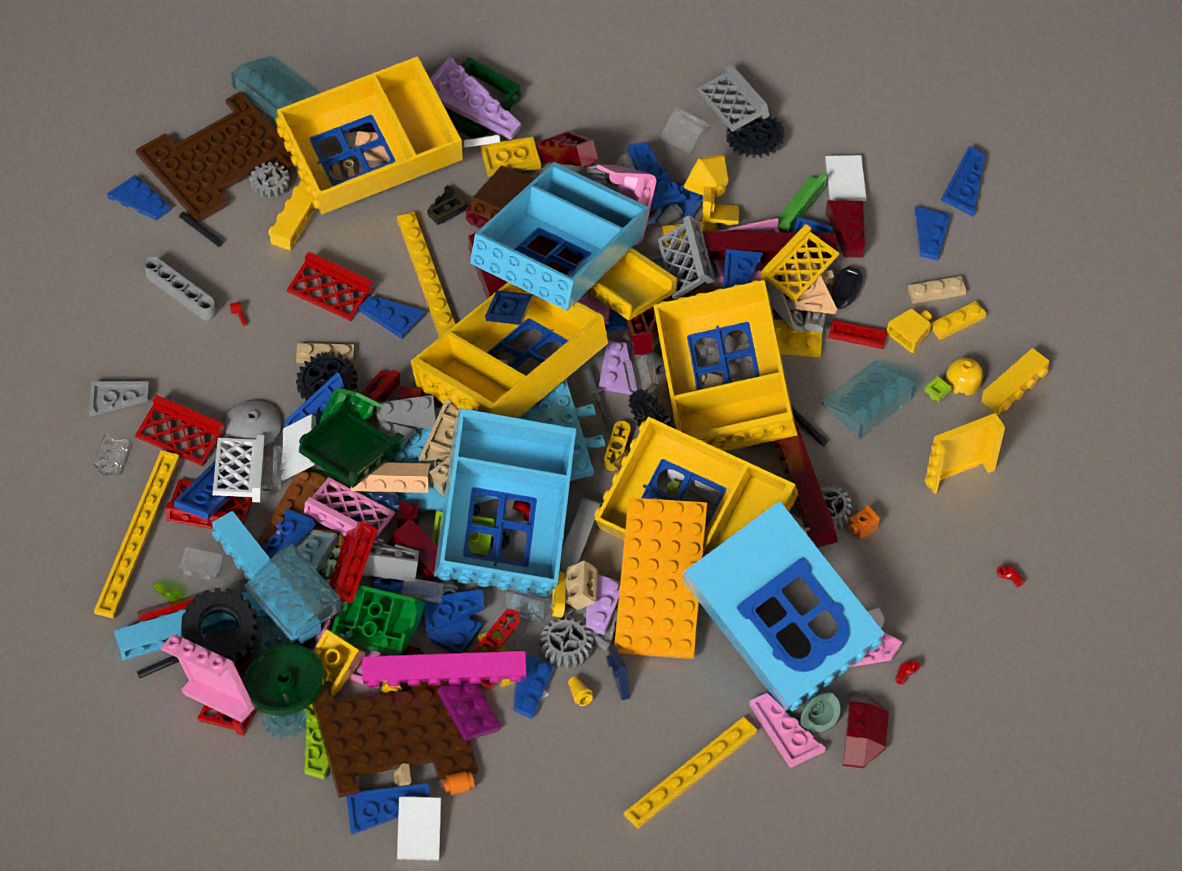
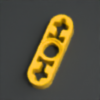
M618 421L614 424L604 456V466L609 471H616L621 467L631 431L630 424L626 421ZM621 429H625L622 433V437H620L619 431ZM614 443H620L623 447L620 449H615L612 447V445ZM613 455H615L616 458L614 463H610L612 461Z
M559 571L558 584L552 591V616L559 618L563 617L565 610L566 573Z

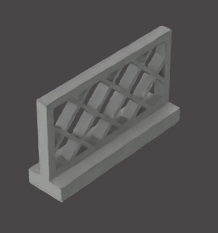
M732 64L726 67V73L697 88L700 96L731 131L742 127L760 116L763 119L770 116L767 103ZM728 80L727 85H719L722 81ZM713 89L712 93H705L704 91ZM717 90H725L724 94H716ZM729 90L737 91L736 95L728 94ZM714 99H722L721 103H713ZM726 99L734 100L733 104H725ZM738 100L746 101L745 105L737 104ZM723 108L731 109L729 113H722ZM735 109L742 110V113H741V114H735V113H734V110H735ZM747 110L755 111L752 114H746ZM731 118L739 119V121L734 124H731L730 122Z
M690 215L683 218L684 223L658 239L665 270L673 275L675 268H680L676 276V288L679 282H682L683 285L679 291L676 290V293L672 294V298L675 300L704 282L710 284L715 281L700 222ZM684 230H686V234H685L684 238H683V239L679 238L680 235H681V232L684 231ZM672 239L669 248H666L665 242ZM677 241H680L681 244L678 251L674 250ZM686 244H689L690 248L687 254L683 253ZM675 253L673 262H669L671 254ZM681 255L685 256L682 265H678ZM692 258L694 262L691 268H688V262ZM684 271H689L686 279H681ZM697 273L698 279L690 282L693 274Z

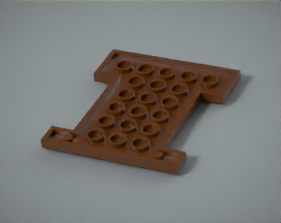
M241 92L225 99L226 105L233 111L232 113L175 144L165 133L136 149V155L197 222L228 206V201L220 192L250 176L251 171H256V166L261 168L262 163L268 165L269 162L272 163L278 160L287 170L295 167L291 160V152H287L284 146V138H280L278 131Z
M449 681L441 682L440 685H429L428 682H420L419 686H410L408 691L334 702L329 685L323 687L322 692L312 703L338 798L359 794L356 776L395 770L402 763L409 764V767L433 763L438 780H444L446 775L466 771V773L471 772L472 775L478 773V766L470 741L464 740L437 692L440 687L449 685Z

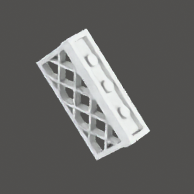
M257 435L256 440L218 438L213 495L252 497V502H260L264 435ZM221 445H230L231 448L225 450ZM252 446V448L247 451H245L241 447ZM237 450L240 455L234 457L231 453ZM227 457L230 461L224 463L221 459ZM247 458L250 462L243 464L241 460ZM236 464V465H238L240 468H238V469H236V470L234 471V470H233L232 468H230V467H231L232 465ZM226 470L230 474L223 477L220 472ZM245 471L249 475L243 478L239 474ZM235 477L239 481L232 484L229 480ZM223 483L228 486L226 489L217 488ZM244 484L249 490H240L238 487Z

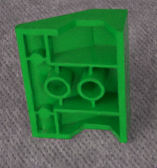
M358 585L353 602L348 603L345 601L343 610L335 617L332 633L356 647L391 656L403 655L421 621L425 602Z

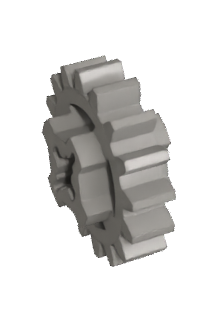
M271 162L268 165L262 163L261 168L256 166V171H251V189H255V194L261 192V197H264L265 194L268 195V198H271L273 194L278 197L279 192L284 194V189H288V183H290L288 170L285 171L284 166L279 168L278 163L272 165Z

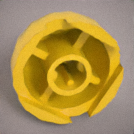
M962 357L954 360L949 365L945 381L952 387L951 391L955 394L965 393V396H969L980 390L983 383V370L974 359Z

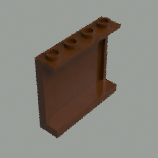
M501 165L473 196L470 212L491 220L535 178Z

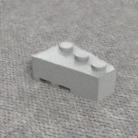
M378 538L377 541L374 540L362 575L415 582L419 551L395 544V547L384 544V540Z

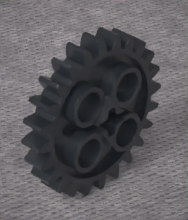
M771 114L765 119L760 116L734 131L728 128L726 130L727 143H729V147H733L734 152L739 150V155L746 153V157L751 154L753 158L756 155L762 158V154L765 153L769 156L770 151L775 153V148L780 149V144H783L784 127L781 126V122H777V118L772 119ZM739 119L731 120V124L738 122Z
M325 352L323 357L317 353L316 359L310 356L311 362L304 361L305 367L300 366L301 373H297V390L301 398H305V402L327 382L326 380H330L337 372L343 375L342 379L345 390L354 391L358 387L357 371L354 369L353 363H349L348 358L343 359L342 354L336 357L335 352L331 356H328L327 352Z
M638 389L629 396V407L632 409L630 412L634 414L635 417L633 419L637 420L638 426L643 421L646 422L647 418L650 417L676 429L673 426L675 423L670 420L672 416L667 413L668 410L663 407V403H659L658 398L653 397L652 393H648L647 390Z

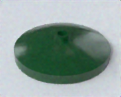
M292 644L280 645L262 652L249 664L244 674L243 684L254 708L268 715L284 716L307 708L319 697L325 684V671L319 657L310 649Z

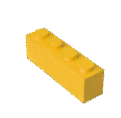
M304 180L294 187L291 198L287 199L284 210L279 212L275 225L270 227L268 233L271 244L290 251L315 211L312 203L313 197L311 194L308 195Z
M1031 348L983 391L981 402L997 415L1003 410H1008L1014 400H1019L1027 389L1034 387L1039 378H1044L1047 375L1049 360Z

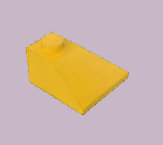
M719 154L698 158L684 188L704 195V186L712 187L711 193L715 194V197L721 196L729 182L724 155Z

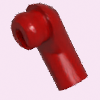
M916 660L902 663L899 666L895 682L903 685L906 676L914 674L920 669V663Z

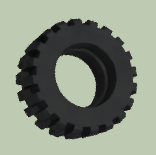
M215 588V591L210 593L209 589L203 591V596L196 595L193 598V602L188 603L186 606V611L182 615L181 637L238 665L242 662L243 657L247 658L250 655L251 649H254L256 645L259 624L255 608H252V603L248 599L244 600L243 595L239 592L236 595L232 594L233 590L226 589V592H221V588ZM214 613L228 614L238 622V635L235 639L225 644L211 643L201 634L200 627L202 621Z

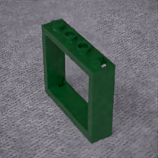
M470 57L461 64L464 72L469 76L473 75L507 94L500 102V106L505 111L509 112L514 103L519 102L521 98V85ZM445 108L457 130L473 139L488 135L490 129L481 124L477 126Z

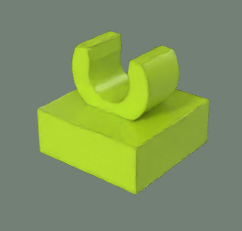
M937 376L925 386L924 391L930 395L929 398L934 402H939L951 392L952 387Z

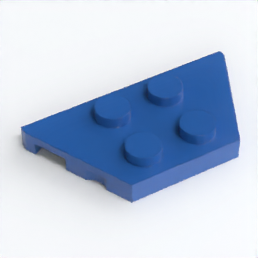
M337 372L290 415L284 423L291 425L312 414L316 417L317 425L333 391L336 388L345 389L342 375Z

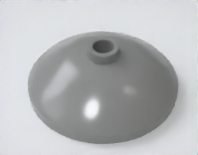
M259 400L245 401L237 404L228 412L224 422L227 438L256 440L257 435H264V447H267L281 433V416L277 409L269 403ZM243 446L241 448L249 450L252 446Z

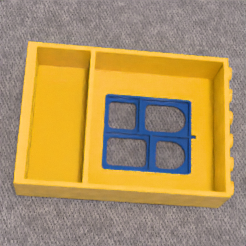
M418 56L277 109L278 117L275 120L278 125V134L280 138H284V146L287 152L290 151L292 154V163L294 166H298L299 177L301 181L305 180V189L308 195H312L313 206L315 209H319L321 215L463 160L462 140ZM368 122L372 123L378 138L351 148L344 136V132ZM336 136L343 148V152L329 157L321 155L318 151V144L326 138ZM377 146H383L390 161L371 168L364 156V152ZM351 156L358 158L363 168L362 173L343 180H336L329 174L332 164Z
M755 280L744 285L738 284L726 289H716L713 292L698 293L695 296L680 297L677 300L663 301L653 305L676 430L724 452L797 436L765 280ZM735 330L743 331L748 337L749 347L739 351L727 352L725 346L726 336ZM704 337L713 338L718 345L720 362L710 366L698 367L695 355L696 342ZM750 356L753 362L755 378L732 383L729 361ZM717 371L723 372L724 385L702 389L701 375Z
M509 282L499 289L500 291L531 294ZM494 293L411 360L417 388H422V391L426 394L433 395V398L443 404L446 398H448L457 410L462 408L519 418L608 344L602 314L591 310L588 306L576 302L566 311L533 295V301L522 325L486 321L485 315L493 300ZM536 329L542 333L540 340L525 352H520L509 345L512 340L525 330ZM549 342H559L563 345L548 358L537 352ZM503 350L516 357V359L507 365L493 356ZM528 358H533L541 363L527 376L515 370Z
M648 417L646 422L643 421L639 427L640 433L637 439L634 438L632 440L631 450L628 456H624L621 462L622 468L619 473H615L612 480L613 485L610 490L607 489L605 492L604 502L601 507L599 506L596 509L594 517H596L595 521L601 530L624 540L628 498L650 499L656 497L662 500L684 501L683 497L690 483L696 480L721 493L714 509L711 512H707L704 557L780 501L790 512L798 496L796 484ZM671 469L684 475V479L675 495L662 491L657 485L658 475L664 470Z

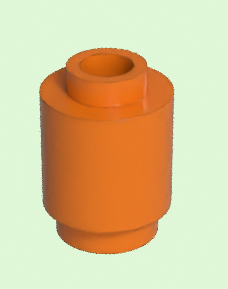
M466 771L446 775V780H443L445 792H449L450 795L467 792L475 787L471 772L466 773Z

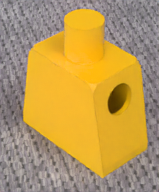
M909 309L888 322L887 334L913 354L928 336L931 326L929 321L932 319V316L926 310L918 314L913 309Z

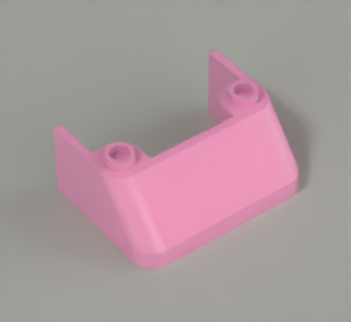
M597 164L598 169L610 174L609 178L612 183L619 184L618 193L648 206L650 212L656 185L654 175L618 165ZM648 212V216H647V220H646V225H645L643 237H642L635 245L640 244V243L643 241V239H644L645 230H646V226H647V221H648V217H649V212Z

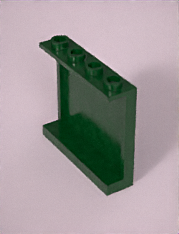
M349 401L344 406H340L335 413L327 416L322 423L315 425L310 432L301 436L299 440V453L354 488L402 450L404 436L399 432L392 437L383 433L352 413V402Z

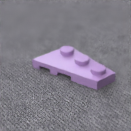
M608 340L599 382L601 390L630 395L636 391L626 343Z
M597 574L596 603L586 607V626L588 630L605 635L619 602L620 581Z

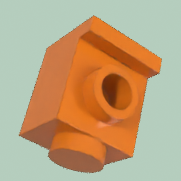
M867 505L862 511L849 518L848 529L851 534L856 535L860 540L878 529L880 518Z

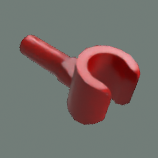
M239 302L230 303L231 314L238 313L243 326H246L247 322L243 316L241 304Z

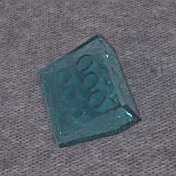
M272 56L244 63L231 73L233 88L241 92L273 119L278 117L277 109L319 94L317 90Z
M873 361L824 398L820 404L861 439L912 400L915 395L916 384L902 372Z
M293 544L276 553L244 585L247 592L291 642L341 611V598Z

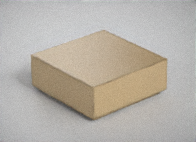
M402 763L394 773L395 787L409 786L411 783L409 764Z

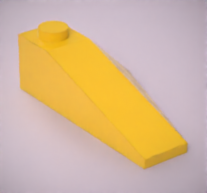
M326 629L317 643L314 653L322 662L325 671L324 686H330L333 698L353 674L362 657H364L365 652ZM312 704L302 710L305 713L315 715Z

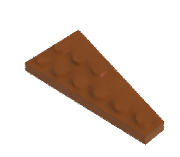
M306 470L294 476L257 541L262 549H264L270 536L275 535L278 530L276 526L279 521H283L286 509L304 515L306 500L309 497H313L327 480V476ZM331 478V479H333V480L339 482L340 484H342V485H344V486H346V487H348V488H351V486H349L348 484L344 483L343 481L338 480V479ZM330 485L326 488L328 493L337 492V490ZM339 497L330 498L331 503H336L340 500ZM326 498L317 499L318 502L327 504Z

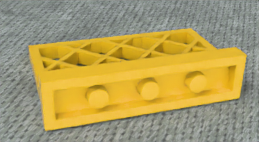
M807 224L763 268L759 280H765V283L767 281L795 302L840 254L811 233L812 228ZM812 240L816 243L817 247L808 248L807 242ZM805 252L806 259H797L796 253ZM809 252H818L819 258L810 259ZM821 252H828L832 257L822 258ZM807 263L808 270H799L798 264ZM811 263H820L821 269L812 270ZM786 264H794L795 270H786ZM809 274V281H801L800 275ZM776 275H784L785 281L779 282L774 277ZM787 275H796L797 281H788ZM789 286H798L799 292L795 294L790 290Z

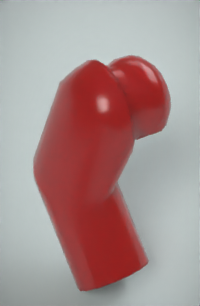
M515 500L512 509L525 513L524 521L528 522L530 505Z
M999 566L996 570L1000 578L1012 580L1016 587L1022 586L1025 582L1014 567Z

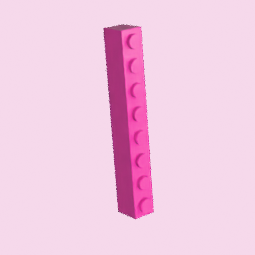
M525 651L362 657L363 684H367V687H379L380 684L396 687L400 686V683H408L409 686H419L420 682H428L429 685H440L441 682L449 681V684L452 685L461 684V681L479 684L481 680H490V683H501L502 679H510V682H522V679H526Z

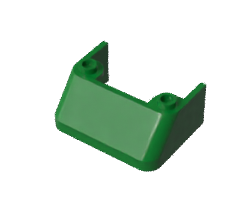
M336 388L330 396L318 425L327 416L335 413L340 406H344L349 401L352 402L351 412L363 420L372 416L373 407L381 408L382 404L357 392Z

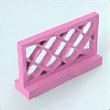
M328 477L313 497H309L306 500L303 514L346 536L347 531L356 528L358 523L350 517L359 516L362 522L370 526H377L376 541L395 517L396 512L356 491H351L350 488ZM330 485L337 490V492L328 493L326 488ZM343 496H351L354 500L344 501ZM339 497L341 502L331 503L330 498ZM326 498L327 504H322L317 499ZM366 504L371 509L361 510L360 505ZM347 506H356L357 511L348 512ZM343 507L344 513H340L333 508ZM383 513L388 517L384 519H378L377 514ZM373 514L374 520L365 521L363 515Z

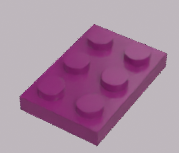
M461 681V684H449L438 689L437 692L465 741L500 730L501 725L477 684Z

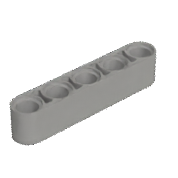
M151 256L145 259L144 269L148 280L201 319L211 320L215 317V302L211 296L159 258Z
M585 497L582 498L561 552L559 571L566 573L567 567L582 562L596 526L594 514L596 509L602 506V502Z

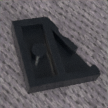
M447 185L442 196H438L434 204L428 208L427 214L439 225L465 211L468 205Z

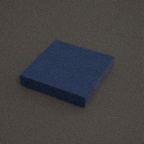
M497 290L486 312V321L522 325L533 301V295Z

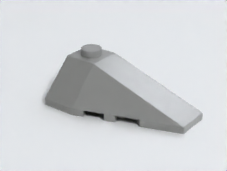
M776 275L774 277L777 281L782 282V275ZM767 281L765 284L771 306L789 327L801 333L804 332V319L800 313L801 310L795 309L790 297Z

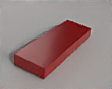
M832 320L828 338L883 349L887 331Z
M195 595L138 611V619L140 622L148 621L161 615H168L181 609H186L188 603L193 602Z

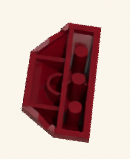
M849 693L843 766L864 768L886 749L889 711L871 696Z

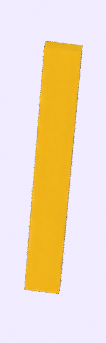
M743 716L624 811V816L639 829L753 737L758 729Z

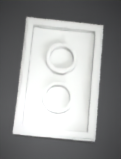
M861 155L825 156L829 200L866 202Z
M312 414L283 429L282 477L286 479L315 465L314 462L299 453V440L301 436L310 432L316 425V417Z
M399 797L397 859L439 860L441 798Z

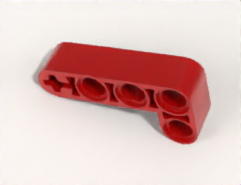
M508 609L503 612L471 653H480L481 648L485 646L489 647L491 652H498L520 624L519 613L514 609ZM514 616L515 622H510L506 630L504 626L507 624V617L511 618ZM501 631L504 636L502 639L496 640L493 638V633ZM483 680L479 683L483 688L489 690L495 688L498 684L485 683Z

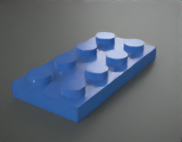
M216 461L174 501L175 508L209 520L231 497L213 495ZM226 470L220 472L223 477L230 474ZM243 471L239 475H241L244 478L249 474ZM233 477L229 481L234 484L239 480ZM223 483L217 488L226 489L228 486Z

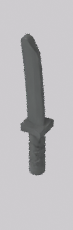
M585 368L584 372L591 389V399L596 398L610 432L613 428L600 397L602 390L598 388L591 368Z

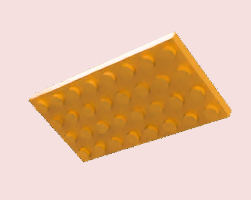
M628 498L615 645L620 654L694 659L699 601L682 581L685 570L703 558L707 502Z

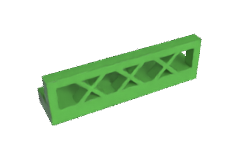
M822 172L818 179L812 176L807 179L779 215L778 230L780 232L787 233L793 231L798 217L803 218L824 191L827 174Z

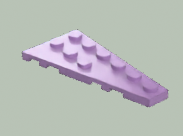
M451 56L430 78L443 106L510 140L521 129V123L512 114L505 111L496 99H492L489 96V92L472 76L465 73L464 68L461 65L458 66Z

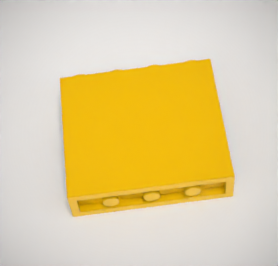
M631 248L587 292L627 320H631L653 305L676 293L677 278Z
M996 413L934 436L925 477L926 486L931 488L934 494L937 493L940 480L983 464L988 473L995 471L1005 426Z

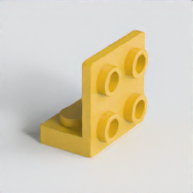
M704 186L702 221L709 224H739V206L715 204V194L711 193L712 187Z

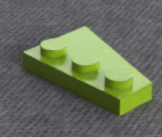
M307 713L304 771L306 775L324 780L330 766L316 717Z

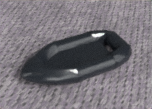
M848 266L843 268L837 275L831 290V298L837 309L847 307L856 299L863 282V274L859 269ZM847 274L856 276V278L847 276Z

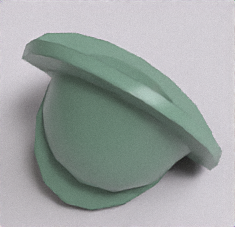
M825 692L809 698L803 707L801 725L812 732H823L833 727L840 716V704L835 695Z

